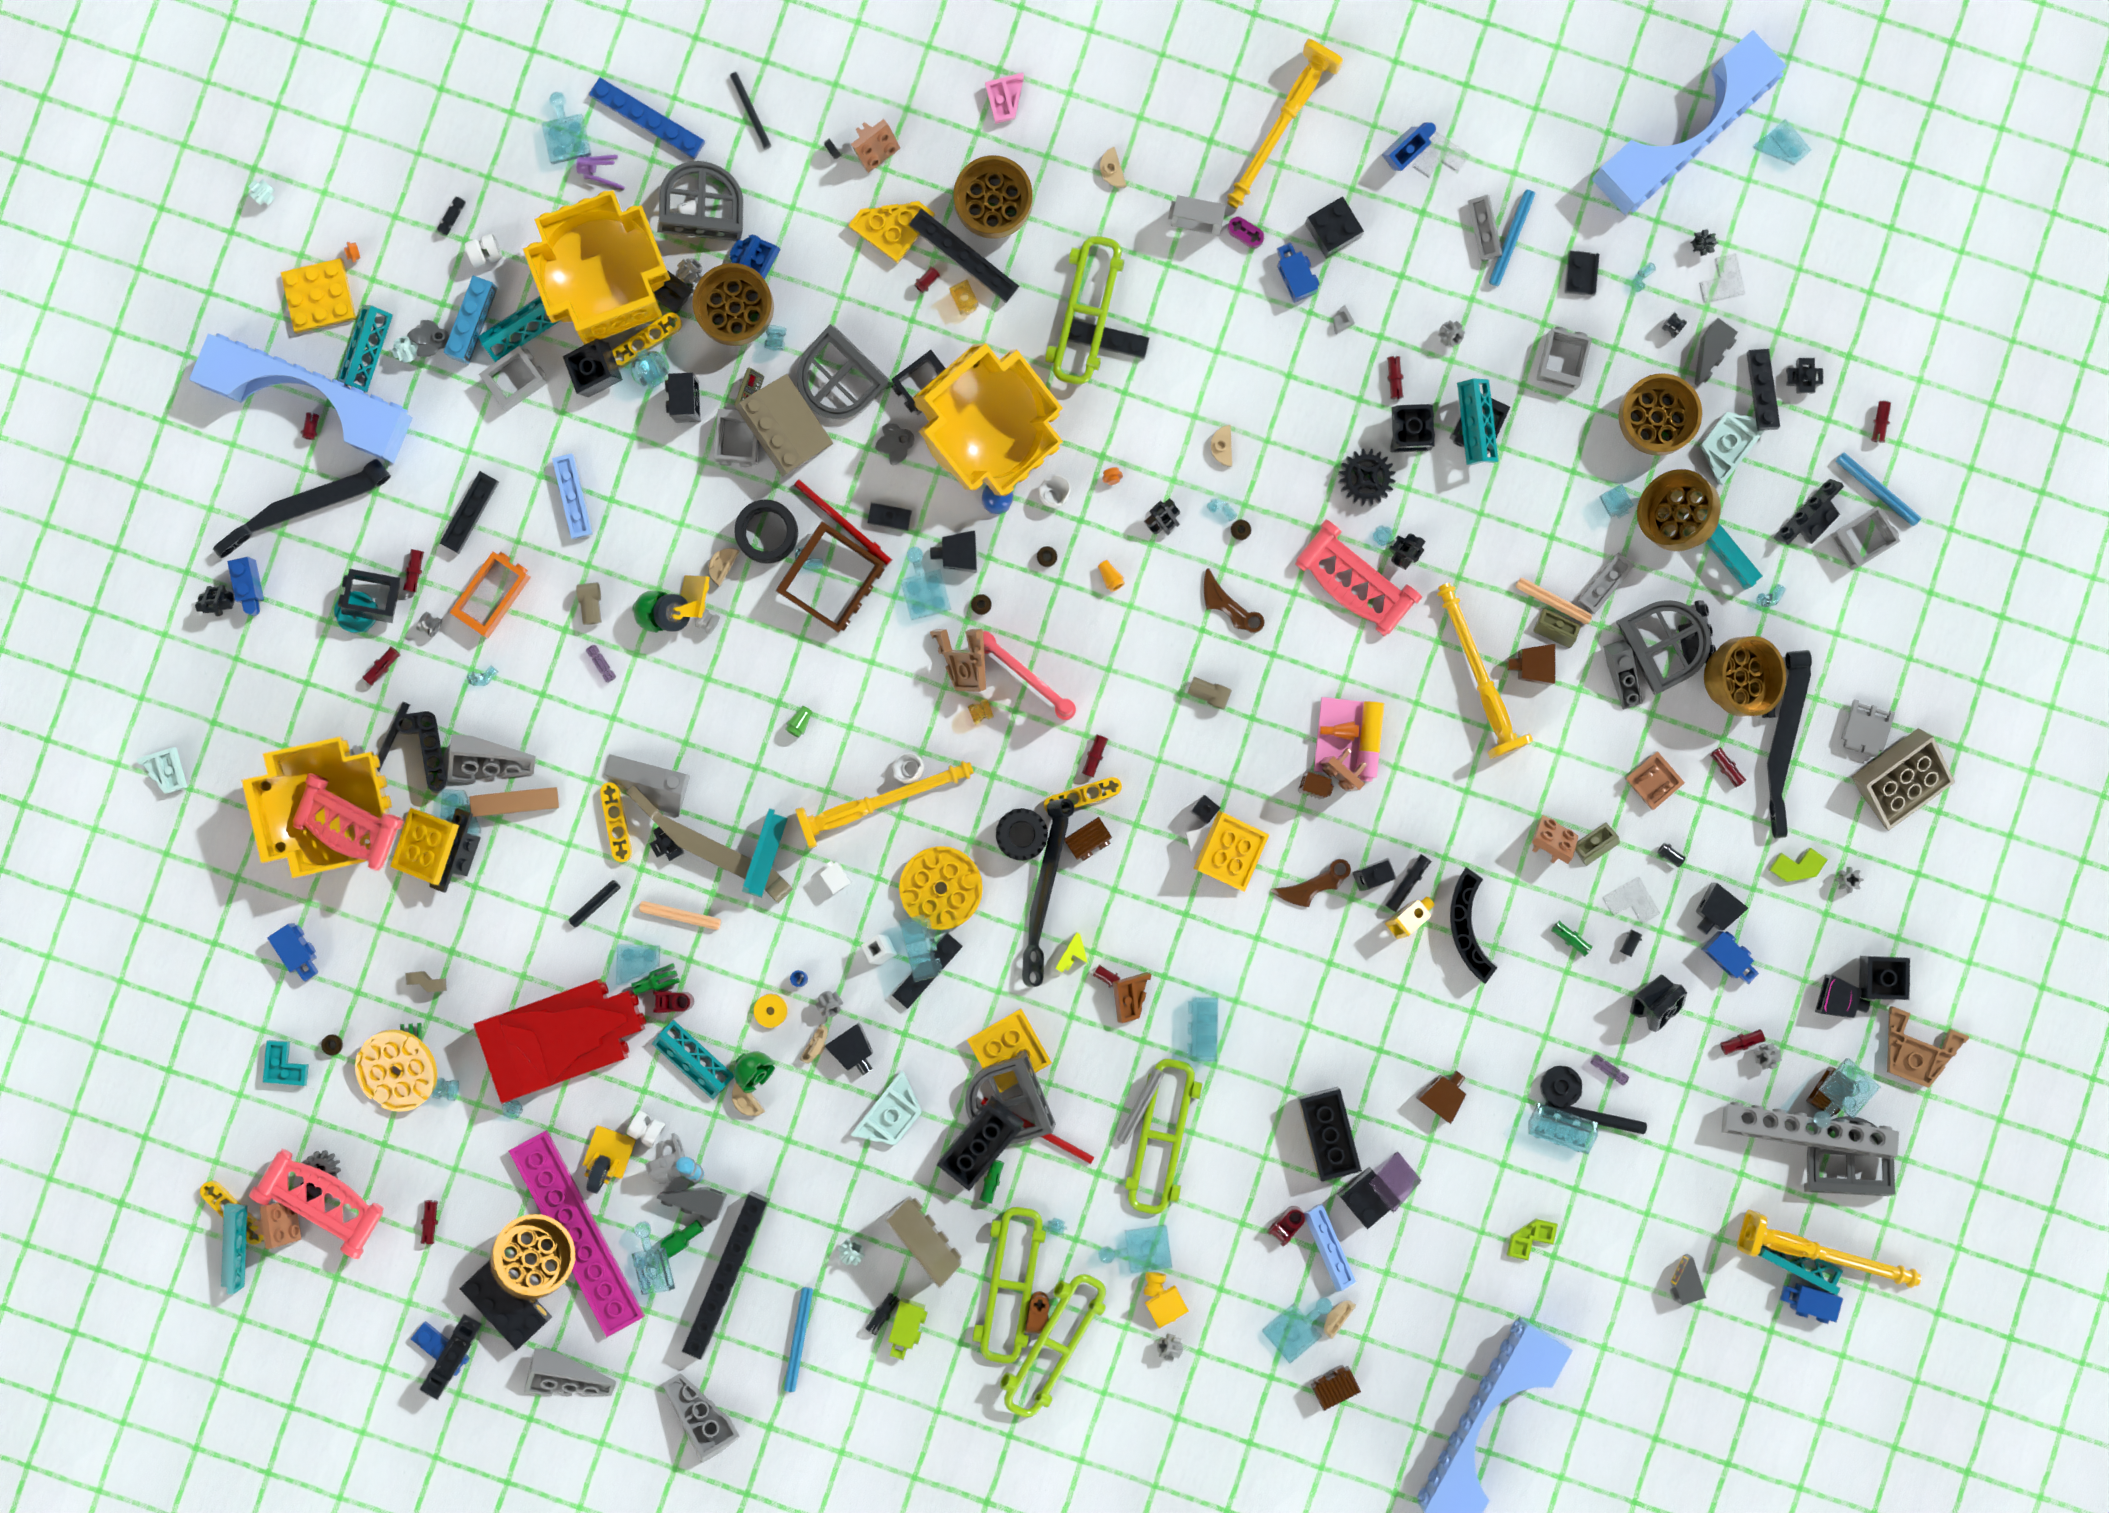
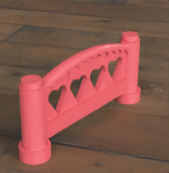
M1325 519L1320 525V531L1296 559L1295 565L1302 571L1309 569L1329 595L1351 612L1376 623V631L1385 637L1387 634H1390L1413 604H1418L1422 596L1407 584L1402 590L1398 589L1340 542L1337 537L1341 534V530ZM1336 556L1333 574H1328L1325 569L1319 567L1321 560ZM1352 569L1349 587H1344L1342 582L1336 581L1335 575L1337 573ZM1368 582L1367 598L1365 600H1360L1358 595L1352 594L1351 588L1353 586ZM1384 595L1383 611L1381 613H1376L1374 608H1370L1367 605L1369 599Z
M983 631L984 654H994L1055 705V713L1059 719L1069 720L1075 715L1076 707L1071 700L1062 699L1030 670L1000 647L992 634Z
M308 773L305 780L307 785L293 819V827L300 830H305L307 827L315 837L331 849L353 858L368 860L367 867L380 871L384 866L398 829H401L404 820L389 813H383L381 819L325 790L328 779ZM323 808L325 810L324 825L320 821H315V815ZM338 816L340 819L339 833L335 829H330V823ZM353 824L355 828L354 841L350 837L346 838L344 835L345 831ZM369 832L370 848L367 850L366 846H360L359 841Z
M281 1149L280 1152H277L258 1186L253 1187L249 1197L262 1205H268L271 1199H274L344 1240L345 1242L340 1250L351 1258L359 1259L364 1251L363 1246L383 1215L382 1211L384 1208L377 1203L367 1205L355 1191L341 1180L318 1168L292 1161L291 1157L293 1154L285 1149ZM289 1172H294L296 1176L303 1177L304 1183L289 1191L288 1174ZM311 1182L315 1187L322 1189V1194L307 1202L306 1185ZM327 1193L332 1194L333 1198L340 1199L341 1203L338 1207L325 1212V1195ZM344 1204H349L351 1209H357L359 1211L358 1217L343 1223Z

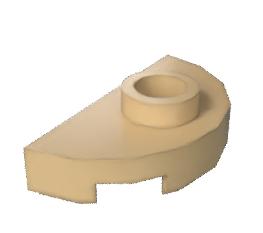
M1112 147L1102 156L1100 172L1105 182L1117 188L1126 187V182L1115 147Z
M1231 425L1223 426L1217 430L1211 439L1210 446L1213 457L1222 465L1232 467Z
M734 548L723 549L716 552L711 558L709 573L713 582L719 587L739 555L740 550Z
M819 1025L801 1055V1061L809 1064L817 1055L822 1054L826 1044L824 1043L828 1033L826 1026Z
M737 1083L734 1084L732 1102L741 1114L758 1116L766 1112L752 1093H745Z
M1346 1300L1328 1312L1324 1333L1329 1338L1333 1339L1356 1305L1352 1301Z

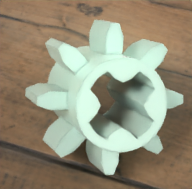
M263 179L259 183L254 180L248 186L252 190L249 195L260 205L263 202L269 205L275 199L271 195L275 190Z
M399 337L394 341V348L391 350L395 358H398L399 361L402 360V362H410L416 358L418 345L411 341L409 337Z
M846 1239L838 1248L840 1252L839 1259L846 1265L853 1263L856 1266L865 1256L862 1253L864 1246L856 1239L851 1242L849 1239Z

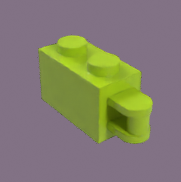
M901 1298L888 1340L889 1343H893L889 1356L904 1360L907 1348L912 1349L914 1344L919 1343L922 1332H919L918 1328L920 1323H925L928 1313L924 1311L925 1304ZM899 1345L904 1347V1349L901 1351L895 1349V1346Z

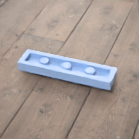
M571 453L552 458L571 538L576 539L593 535L574 455Z
M1323 1204L1317 1205L1305 1212L1304 1216L1337 1292L1343 1291L1354 1284L1356 1280Z

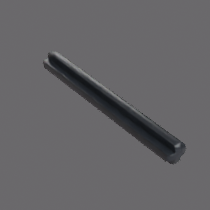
M1547 1101L1544 1105V1112L1546 1114L1638 1134H1645L1647 1131V1123L1573 1106L1559 1108L1552 1106Z

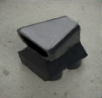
M1417 404L1391 407L1393 437L1390 452L1430 451L1432 447H1435L1433 405Z
M1661 974L1633 996L1630 1013L1638 1018L1646 1017L1649 1030L1657 1032L1682 1009L1685 1004L1687 991L1682 984H1674Z

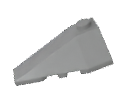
M451 734L447 781L474 783L476 779L482 778L495 780L496 776L516 777L534 774L536 756L474 736Z
M609 754L604 775L627 790L634 785L656 809L680 815L690 775Z
M535 1348L524 1392L543 1396H552L553 1392H564L565 1396H572V1393L582 1392L586 1396H611L616 1381L558 1352L545 1348Z
M681 1373L662 1383L701 1463L721 1453L740 1437L730 1417L717 1408L711 1400L706 1398Z

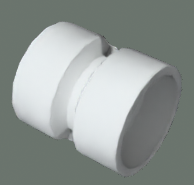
M493 233L482 236L480 241L474 239L465 242L467 254L474 268L486 265L487 260L494 262L503 258Z
M639 1110L626 1134L634 1139L641 1138L643 1144L653 1148L666 1124L657 1119L651 1120L650 1115Z

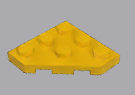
M919 201L900 205H885L872 209L864 208L859 210L848 226L898 264L920 236L908 226L921 208L932 217L935 216V213Z

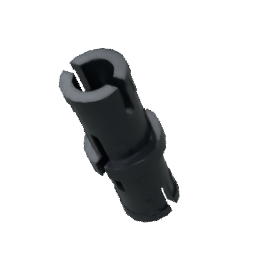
M888 1293V1296L881 1306L876 1308L875 1315L865 1327L868 1332L872 1330L871 1334L877 1335L884 1322L888 1321L891 1317L890 1313L900 1301L897 1296L893 1297L894 1294Z

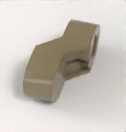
M425 971L405 973L406 985L420 984L427 992L447 990L446 978L432 979Z

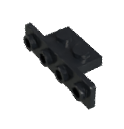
M1832 479L1825 482L1809 498L1807 503L1794 514L1788 523L1774 536L1775 540L1789 545L1801 533L1806 542L1813 544L1840 515L1831 500L1844 487L1843 483Z
M1698 600L1694 602L1696 611L1705 620L1710 633V651L1705 661L1707 663L1710 656L1716 651V647L1714 644L1712 645L1711 641L1713 629L1711 624H1708V605L1704 603V600ZM1693 623L1678 625L1679 632L1692 626ZM1697 632L1680 640L1683 656L1688 665L1693 661L1698 651L1699 638Z
M460 808L455 809L451 822L459 825L440 883L439 885L430 883L429 887L446 893L453 874L468 876L481 838L467 833L473 817L472 813Z

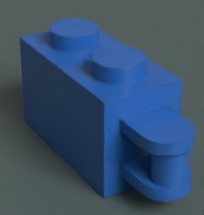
M1424 122L1419 127L1411 126L1381 154L1394 171H1402L1432 143L1429 138L1436 132L1435 124Z
M1291 243L1278 247L1277 253L1280 261L1277 267L1293 303L1316 294L1320 284L1315 274L1312 275L1310 271L1311 263L1309 258L1304 256L1302 251L1296 253ZM1290 252L1291 256L1286 258L1284 254Z
M243 557L227 561L235 601L242 604L243 611L246 614L258 615L260 613L259 601L264 600L256 560L250 557Z
M290 923L267 937L288 971L290 973L297 972L302 980L306 982L318 974V970L312 962L317 958L314 954L316 950L303 937L304 932L299 925H295V923ZM307 965L309 969L304 971L303 967Z
M1717 931L1701 950L1731 978L1738 979L1740 977L1749 985L1759 974L1751 966L1754 961L1750 957L1751 952L1746 947H1740L1735 943L1736 938L1728 931ZM1748 969L1749 972L1744 975L1743 972Z
M1796 1283L1795 1288L1783 1285L1780 1296L1781 1301L1790 1303V1308L1796 1311V1315L1805 1318L1812 1315L1816 1317L1817 1321L1829 1324V1321L1837 1323L1843 1298L1838 1295ZM1791 1292H1793L1792 1299H1789Z

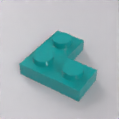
M267 1040L263 1083L306 1086L309 1064L288 1063L289 1041Z

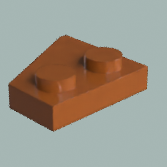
M1145 972L1113 982L1117 1021L1119 1023H1126L1140 1018L1142 1003L1145 1001L1147 994L1144 990L1147 980H1151V973Z

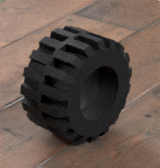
M1020 808L1007 812L1000 819L996 827V841L999 848L1006 856L1014 860L1025 861L1039 855L1046 846L1048 839L1046 823L1039 814L1032 810ZM1019 822L1028 823L1034 830L1033 841L1025 847L1014 845L1009 836L1012 826Z

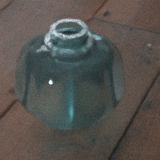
M646 348L635 354L637 358H635L630 368L633 380L643 387L649 385L651 389L664 383V376L669 373V362L665 355L658 351H647Z

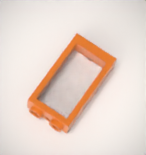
M492 551L450 611L456 618L487 638L490 637L531 578L526 574L528 571L526 568L518 563L516 566L509 562L511 558L501 551L499 554Z

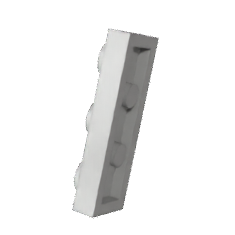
M1484 195L1468 200L1480 260L1487 261L1503 256L1490 196Z
M1617 553L1578 602L1595 614L1635 565L1623 555Z

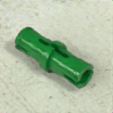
M1560 920L1555 925L1561 931L1554 926L1552 927V932L1566 941L1565 944L1567 946L1571 945L1584 957L1588 952L1582 946L1591 951L1593 946L1578 936L1579 933L1571 931Z
M995 1160L989 1167L987 1176L983 1180L985 1183L979 1200L992 1204L996 1188L1000 1185L999 1178L1004 1162Z

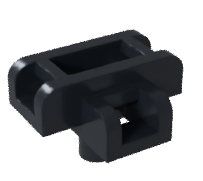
M1798 358L1796 360V368L1786 369L1788 378L1786 385L1796 386L1797 394H1814L1815 386L1823 384V368H1815V358Z
M1170 498L1164 503L1160 500L1149 511L1151 515L1144 521L1153 534H1158L1163 530L1165 534L1169 535L1171 529L1180 525L1176 519L1180 514V510Z
M1409 533L1406 538L1398 535L1394 545L1388 548L1394 553L1391 558L1392 563L1404 570L1408 568L1411 562L1416 563L1424 552L1422 546L1426 541L1412 533Z
M219 585L218 587L207 586L205 593L199 594L195 608L197 612L214 613L218 617L223 615L222 610L233 608L235 597L232 592L226 591L224 585Z
M660 827L652 830L657 839L649 844L657 858L666 854L668 860L672 861L684 854L683 849L678 847L666 833L660 835L664 832Z

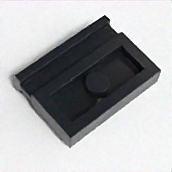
M1571 250L1568 252L1564 293L1588 294L1591 296L1596 294L1600 253L1592 254L1590 252Z
M668 271L671 280L665 281L664 286L654 291L658 302L677 314L694 290Z

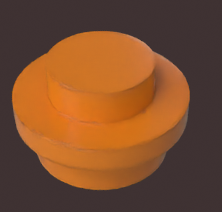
M346 242L347 247H344L347 260L351 259L354 263L357 259H361L356 243Z
M1113 467L1103 472L1104 476L1102 479L1108 485H1115L1120 482L1123 474L1119 471V468Z

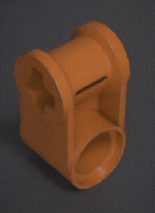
M1042 1291L1033 1293L1030 1298L1026 1322L1027 1333L1040 1334L1049 1320V1298ZM1038 1299H1041L1043 1302L1041 1307L1037 1306Z

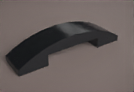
M466 1314L462 1315L452 1332L450 1340L421 1385L420 1391L436 1400L440 1398L470 1349L482 1323Z

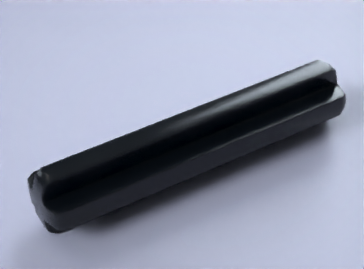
M615 880L610 881L569 918V923L573 927H578L621 888L619 883Z

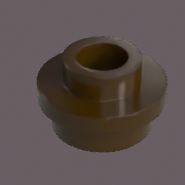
M1236 520L1231 526V535L1237 540L1247 539L1251 534L1250 524L1246 520ZM1239 526H1243L1245 528V532L1239 533L1237 531V528Z
M1049 546L1042 547L1037 553L1038 563L1043 567L1053 566L1057 561L1055 549ZM1046 553L1051 555V559L1048 561L1043 559V555Z
M979 594L972 599L971 608L976 614L985 615L991 610L992 603L988 596ZM979 601L985 602V606L983 608H979L977 606V603Z
M328 1035L322 1040V1050L327 1055H337L343 1048V1041L338 1035ZM331 1041H334L336 1043V1047L334 1049L330 1047Z

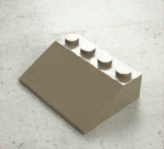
M788 374L756 391L736 406V409L782 477L833 444Z
M1919 728L1852 776L1860 794L1888 831L1955 783L1934 737Z
M909 1196L890 1211L886 1221L940 1288L961 1266L962 1261L960 1259L962 1256L955 1247L952 1249L948 1245L949 1239L944 1232L937 1231L934 1227L936 1223L929 1214L925 1215L922 1212L923 1206L917 1198L912 1199Z

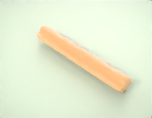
M1520 578L1516 583L1517 589L1584 624H1588L1592 619V614L1524 578Z
M641 901L639 911L642 913L718 930L721 925V919L655 903Z

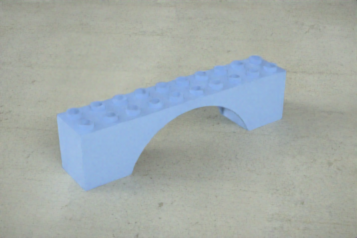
M1752 30L1723 56L1712 69L1716 98L1711 119L1705 130L1692 139L1670 146H1649L1631 140L1598 170L1592 178L1593 182L1624 215L1630 210L1634 213L1662 185L1664 186L1672 176L1683 169L1692 158H1695L1707 144L1709 145L1737 117L1739 118L1767 90H1770L1784 76L1782 71L1787 65Z
M219 333L216 336L207 335L189 378L190 381L202 388L240 403L253 393L276 384L296 383L316 388L324 393L335 407L342 423L344 442L391 463L395 462L413 419L402 406L393 402L389 404L373 394L369 396L364 391L355 387L345 386L344 383L335 379L331 381L320 373L314 371L312 373L300 365H292L282 358L267 355L268 353L256 348L254 350L242 342H234Z
M1521 1317L1518 1321H1514L1510 1328L1511 1334L1508 1340L1505 1339L1502 1342L1499 1356L1492 1360L1489 1374L1487 1377L1484 1376L1479 1384V1392L1477 1395L1474 1394L1469 1402V1410L1467 1413L1462 1414L1459 1420V1428L1449 1437V1446L1446 1451L1443 1450L1438 1458L1439 1464L1436 1469L1433 1468L1429 1473V1482L1418 1493L1417 1502L1424 1513L1484 1512L1489 1499L1480 1486L1475 1468V1447L1483 1423L1493 1409L1509 1396L1531 1388H1552L1573 1351L1568 1345Z

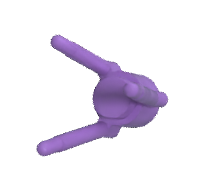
M618 155L577 158V173L583 174L584 179H592L621 190L625 189L622 185L592 175V173L596 172V165H614L615 161L610 159H617Z

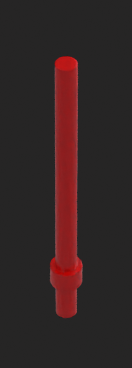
M800 479L795 482L794 486L865 546L868 549L867 552L879 558L887 566L892 562V559L881 550V547L876 542H871Z
M984 1097L981 1104L984 1105L988 1098ZM1015 1114L1024 1121L1023 1128L1035 1126L1034 1123ZM1052 1133L1040 1136L1089 1164L1094 1160V1156Z

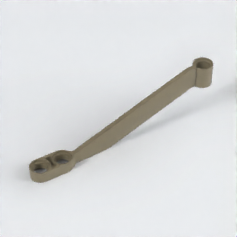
M634 785L626 791L635 803L678 847L746 879L752 861L751 858L663 816ZM771 869L764 890L779 903L793 888L775 870Z

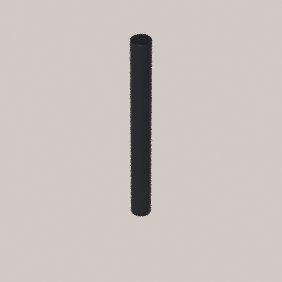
M731 73L732 82L763 148H770L772 145L738 73Z
M404 701L378 754L380 767L377 768L378 772H380L398 733L396 720L400 715L406 714L410 707V704Z

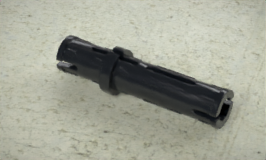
M1420 854L1411 869L1408 868L1405 878L1385 906L1397 912L1418 880L1421 881L1422 874L1432 861Z

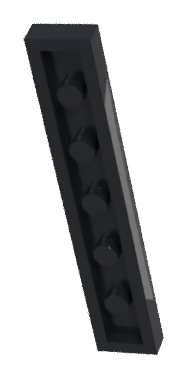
M922 208L908 226L1005 303L1010 300L1019 288L1018 284Z

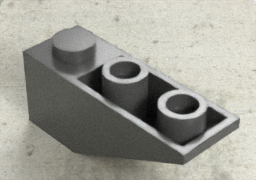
M1719 318L1711 323L1700 339L1694 383L1696 386L1709 380L1713 374L1711 369L1714 365L1718 366L1725 357L1722 354L1726 348L1730 350L1737 341L1734 337L1738 331Z
M1624 640L1603 646L1607 666L1622 709L1642 704L1643 701L1632 648Z
M710 1187L661 1192L657 1199H660V1203L669 1207L676 1205L681 1207L680 1210L684 1213L692 1214L694 1212L699 1214L701 1219L712 1222V1219L716 1221L719 1218L727 1194Z

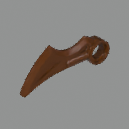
M1207 568L1204 577V599L1207 610L1216 609L1223 611L1231 619L1234 628L1247 630L1250 633L1260 632L1264 627V617L1258 612H1247L1221 588L1211 570ZM1251 617H1257L1260 620L1259 627L1251 628L1248 625V620Z
M1336 859L1330 864L1328 871L1297 885L1273 888L1271 892L1292 904L1309 907L1317 893L1326 889L1337 890L1344 879L1349 876L1351 867L1346 860ZM1338 863H1342L1346 867V872L1343 875H1337L1334 871V867Z

